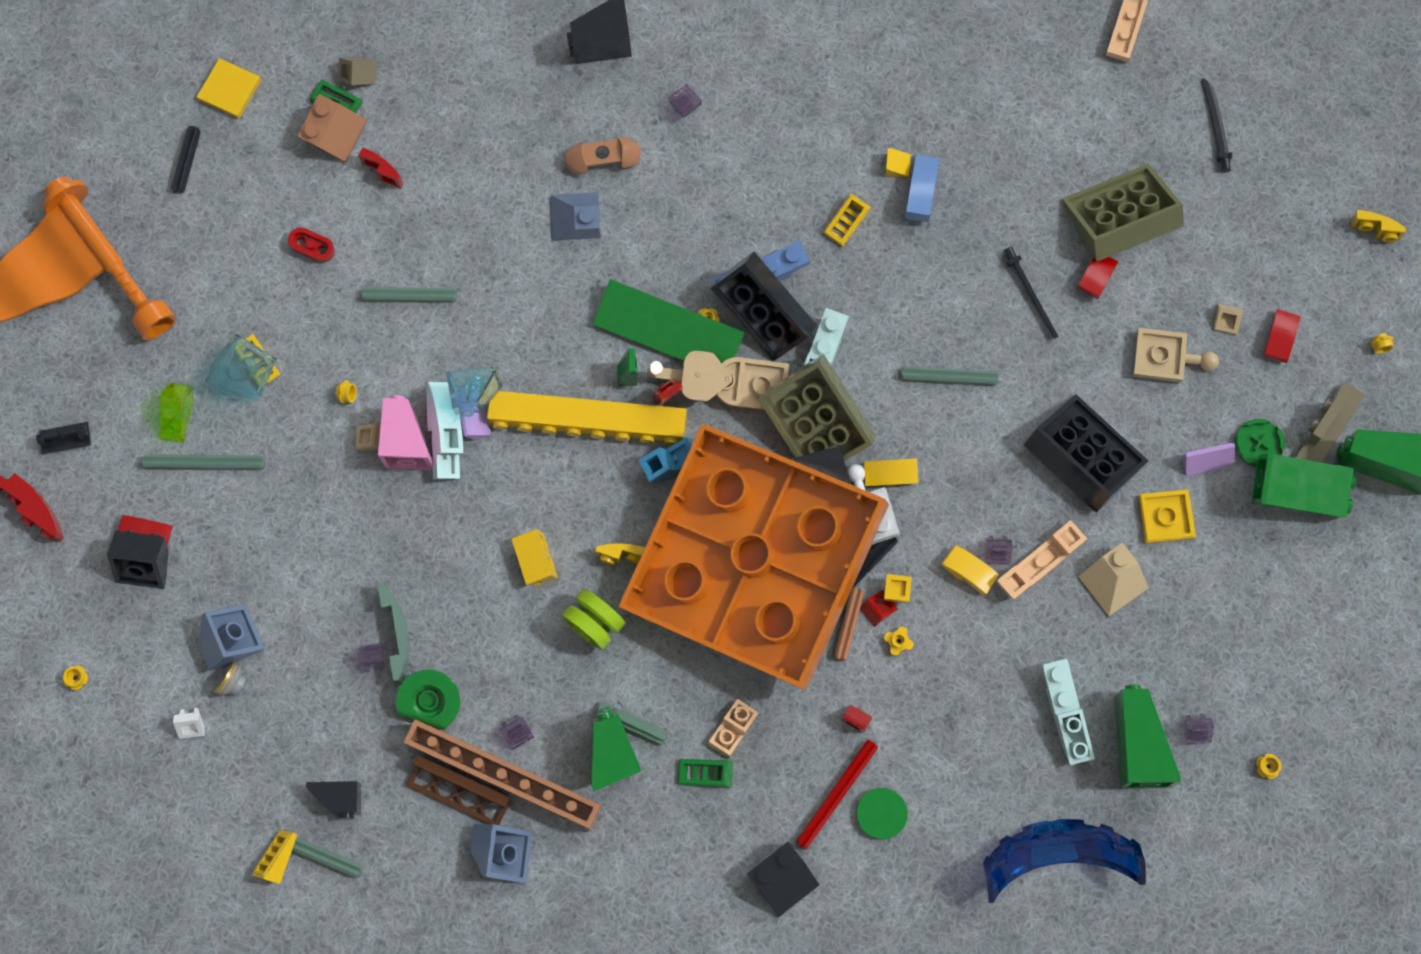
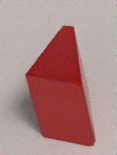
M884 590L867 599L860 607L874 627L898 610L892 601H884Z
M850 705L842 720L863 733L872 720V716Z

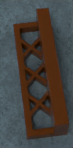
M419 755L416 756L413 762L415 767L408 779L407 786L488 824L500 825L511 802L509 797ZM420 769L430 774L431 784L422 787L414 783ZM434 776L439 777L442 780L436 782ZM449 782L453 785L455 794L443 797L440 795L437 785ZM457 786L464 789V791L458 792ZM434 787L436 793L428 790V788ZM471 792L475 794L478 805L467 808L463 806L460 796ZM457 797L459 804L450 799ZM480 797L488 801L481 803ZM494 803L502 808L496 820L486 817L483 806ZM480 808L482 814L473 810Z

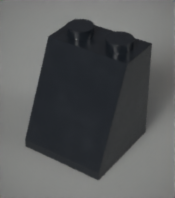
M608 0L570 22L571 32H567L570 57L575 56L576 64L632 57L624 0Z

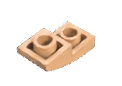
M737 699L709 740L708 745L729 759L757 717L758 712Z

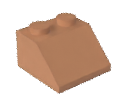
M318 94L297 137L346 162L368 120Z

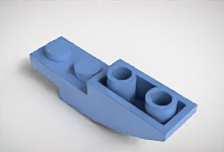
M800 240L761 258L779 281L791 277L790 273L811 264ZM727 272L712 278V284L714 285Z

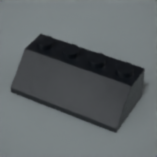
M755 251L738 262L711 287L712 291L773 362L806 340L816 327V323Z

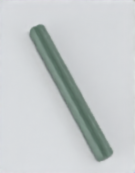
M143 455L142 466L145 469L263 470L265 459L263 456Z

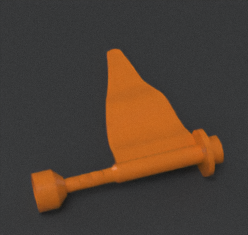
M65 176L50 182L44 189L46 198L42 207L46 212L45 217L24 240L12 248L0 261V323L20 317L39 307L67 299L79 293L95 277L106 270V272L112 274L136 307L132 324L144 340L155 339L169 330L176 322L173 312L164 301L146 298L123 266V260L81 204L88 194V188L81 180L70 181Z

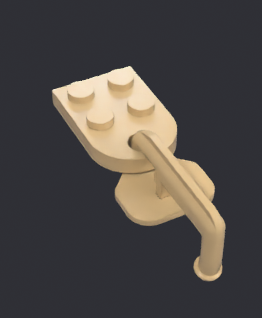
M692 351L684 360L683 370L663 368L659 361H653L648 367L647 375L650 378L672 380L674 378L682 382V393L690 400L709 401L716 395L723 403L732 407L765 411L757 399L758 396L788 377L789 364L742 357L730 358L721 363L715 354L711 352Z

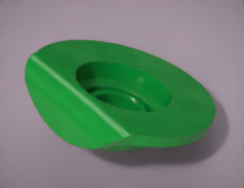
M426 669L414 672L399 687L396 697L397 714L445 730L458 714L460 708L459 690L454 681L440 671Z

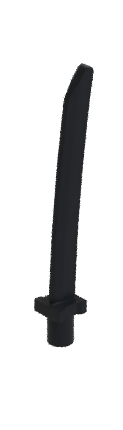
M1203 78L1202 85L1218 148L1217 162H1220L1221 172H1230V161L1233 155L1232 152L1228 151L1213 86Z
M1012 246L1006 248L1003 251L1008 259L1007 266H1014L1054 339L1058 338L1057 332L1019 264L1020 260H1022L1021 256L1016 255Z

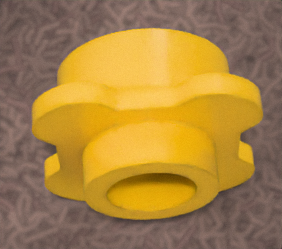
M899 627L893 633L887 632L884 636V640L888 642L891 648L890 653L894 656L899 655L904 650H911L913 648V641L909 640L908 630L905 627ZM900 639L901 643H897L896 640Z

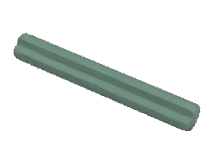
M363 287L361 298L363 301L456 302L457 291L455 288Z
M904 366L901 369V380L995 386L998 383V372Z

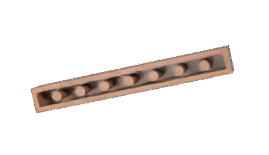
M414 720L403 742L408 747L591 832L602 810L601 805L418 720Z

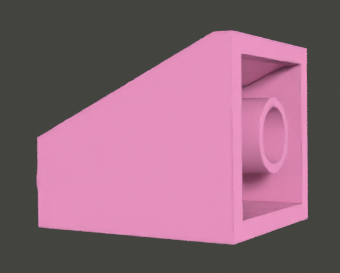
M400 395L383 398L378 457L385 468L433 470V459L409 400Z

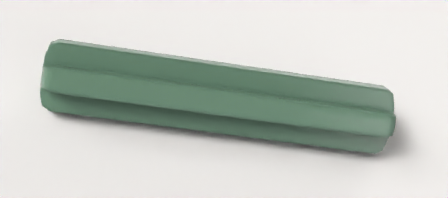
M606 702L599 704L596 711L608 706L611 710L616 708L625 729L660 745L665 742L668 736L666 730Z
M298 837L295 840L292 851L352 877L358 878L363 869L361 864Z

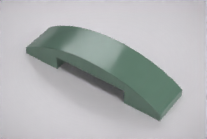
M380 582L377 585L381 608L385 612L392 611L399 654L389 656L393 681L398 685L402 684L408 668L410 654L409 632L399 603L390 590Z

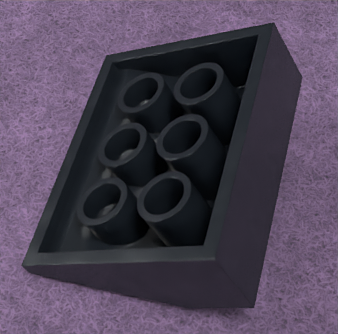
M1077 394L1037 427L1024 444L1032 454L1096 513L1149 461Z

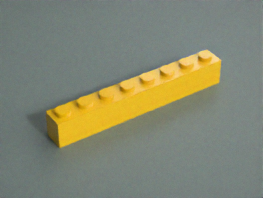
M491 390L487 419L489 424L493 425V428L499 430H506L508 427H517V430L522 432L540 429L545 434H556V431H561L573 437H579L582 433L590 434V437L595 439L613 436L618 441H629L630 438H634L646 444H652L655 440L664 441L665 445L672 446L685 438L687 409Z

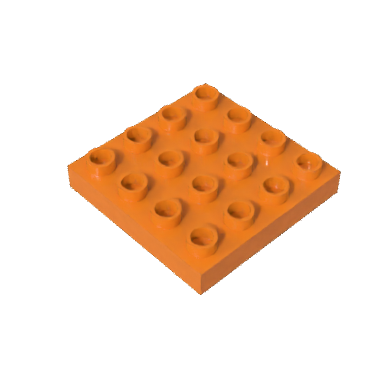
M702 423L618 607L807 691L889 504L886 499Z

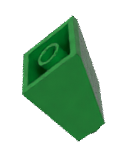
M609 706L596 711V716L592 717L590 783L593 792L641 772L616 708L611 710Z

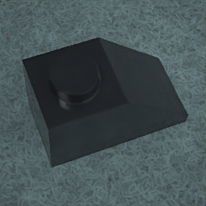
M358 781L306 782V788L332 814L338 815V819L352 820L354 815H361V783Z

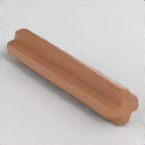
M852 588L849 594L833 655L835 659L840 661H846L864 595V591L858 588Z

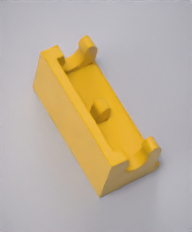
M535 529L511 539L527 586L532 584L537 586L558 579L543 532Z

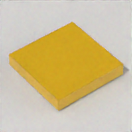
M219 58L198 93L197 99L239 119L262 79L254 73Z
M1189 489L1138 495L1145 544L1196 538Z

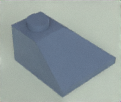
M599 192L551 195L553 241L601 238Z
M246 604L202 614L199 648L208 670L227 667L233 661L236 663L264 650Z
M474 824L470 851L482 876L526 884L533 832L494 824Z

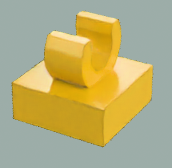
M887 574L884 601L909 603L912 577Z

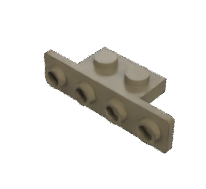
M1344 382L1332 400L1328 398L1320 411L1323 412L1320 420L1315 418L1310 425L1308 431L1311 434L1295 458L1322 463L1365 397V394Z

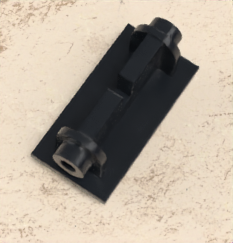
M88 422L39 431L40 434L36 435L37 443L41 444L42 454L91 445Z

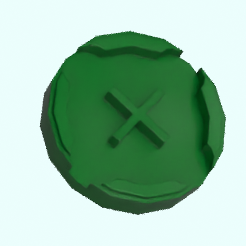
M1253 419L1247 421L1238 429L1235 436V449L1238 456L1246 464L1257 467L1259 455L1268 453L1282 455L1285 449V438L1282 431L1266 419Z
M875 788L867 792L860 799L856 809L857 821L861 829L868 836L877 840H888L898 835L905 827L908 819V811L904 799L896 791L888 788Z

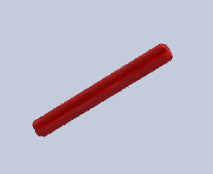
M867 740L801 832L796 840L800 847L808 849L875 754L878 746L873 741Z

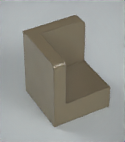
M363 56L339 57L338 81L349 85L375 83L376 60Z

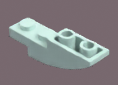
M828 308L825 309L804 365L824 354L832 366L849 316Z
M426 382L427 430L432 431L433 479H460L459 454L463 453V438L459 410L452 385L448 382Z
M1064 658L1041 664L1047 687L1045 690L1069 765L1095 759L1083 710L1079 706L1068 659Z

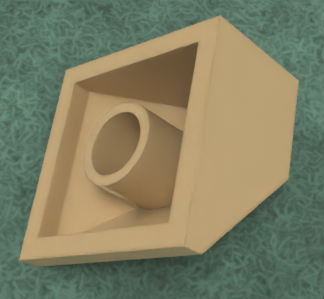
M1123 542L1078 576L1108 617L1149 589L1138 562Z

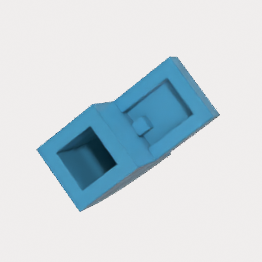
M685 437L667 449L657 448L639 459L649 482H663L679 475L693 444L690 437Z

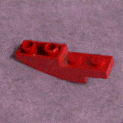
M16 473L9 480L0 475V492L3 489L9 493L6 498L18 506L15 510L22 515L20 520L30 527L36 524L42 528L39 533L50 541L54 537L62 541L64 536L61 526L45 499Z

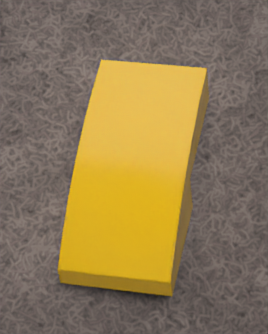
M1357 210L1351 218V227H1358L1360 231L1375 229V238H1381L1384 242H1396L1406 232V227L1400 223L1374 212Z
M917 458L864 461L865 486L919 483Z
M605 544L597 546L595 552L600 557L599 561L608 565H613L614 562L620 564L623 555L627 556L626 559L628 561L638 564L645 547L632 544Z
M953 545L941 563L958 580L964 579L981 595L988 593L999 576L986 563L957 545Z

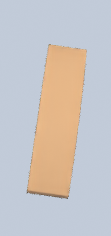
M1070 520L1055 532L1050 539L1017 566L1015 565L996 582L1012 600H1015L1087 540V537Z

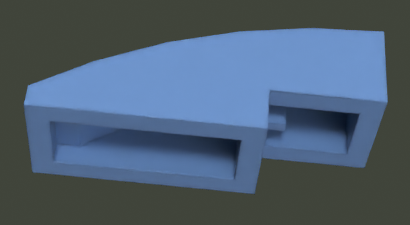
M916 155L905 219L929 222L939 158Z

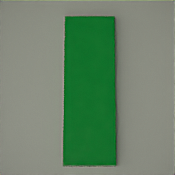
M609 279L593 322L595 326L683 361L692 351L711 352L715 354L721 363L727 359L734 358L745 335L744 331L612 279Z

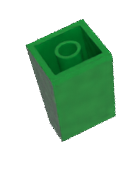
M1357 429L1351 436L1347 435L1344 443L1341 442L1336 452V456L1339 457L1337 465L1354 468V471L1421 494V434Z
M1262 454L1258 456L1251 504L1346 518L1347 513L1350 514L1352 509V499H1349L1351 489H1354L1356 484V474H1353L1354 468L1276 454Z
M1126 685L1125 689H1122L1114 697L1120 788H1172L1181 782V776L1149 689H1141V685Z

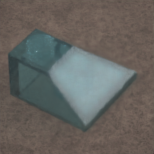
M236 334L213 361L205 382L225 394L259 400L277 358Z
M496 366L446 372L452 408L455 414L461 417H471L474 413L481 412L503 387V382Z

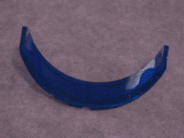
M1079 819L1042 821L1022 827V832L1012 837L1007 835L999 841V846L989 857L986 856L983 862L988 903H994L999 893L1017 877L1040 867L1062 863H1084L1106 867L1128 876L1139 885H1146V862L1141 846L1136 840L1125 838L1114 832L1113 827L1100 824L1099 827L1087 825L1084 823V820Z

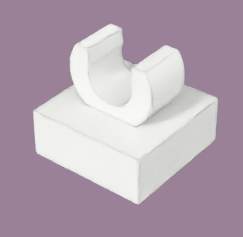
M194 708V713H185V710L182 709L178 715H174L173 724L179 739L205 736V726L198 708Z

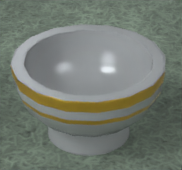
M233 661L228 666L215 686L214 693L219 695L231 693L234 696L238 694L246 678L241 676V668L237 663Z

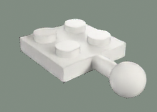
M859 464L850 465L847 468L849 482L853 483L855 487L865 490L863 484L865 478L864 468ZM885 487L870 492L886 499L889 504L872 545L900 535Z

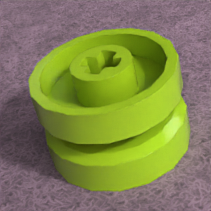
M583 588L575 597L577 605L583 611L575 606L568 605L560 616L581 638L603 651L611 642L609 634L603 628L611 633H618L626 623L608 604L591 591Z

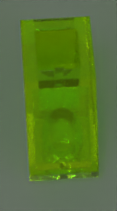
M169 382L159 396L160 439L185 442L193 409V386Z

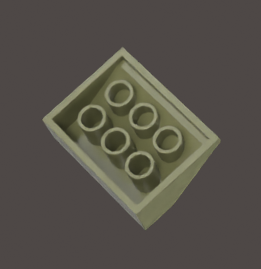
M1149 163L1062 198L1086 249L1096 262L1184 226L1183 204Z
M824 354L804 365L757 398L795 457L840 446L845 461L873 445L875 441V433Z

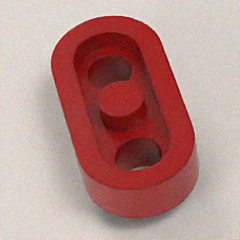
M295 228L288 236V243L293 251L315 261L327 262L335 254V248L330 239L306 228ZM300 239L306 240L303 245L298 244ZM321 248L327 249L324 254H320L319 250Z

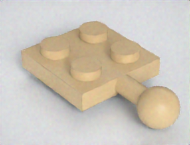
M1138 328L1133 377L1182 383L1185 363L1200 365L1202 369L1212 371L1217 368L1219 358L1214 352L1210 351L1202 355L1187 354V333Z

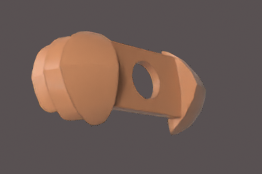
M626 137L586 144L581 142L569 149L565 156V163L569 171L575 175L586 174L588 167L620 162L623 168L634 167L639 163L641 150L635 141ZM600 147H605L609 150V156L605 159H599L595 154L596 150Z

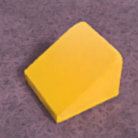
M888 148L885 176L909 178L911 154Z

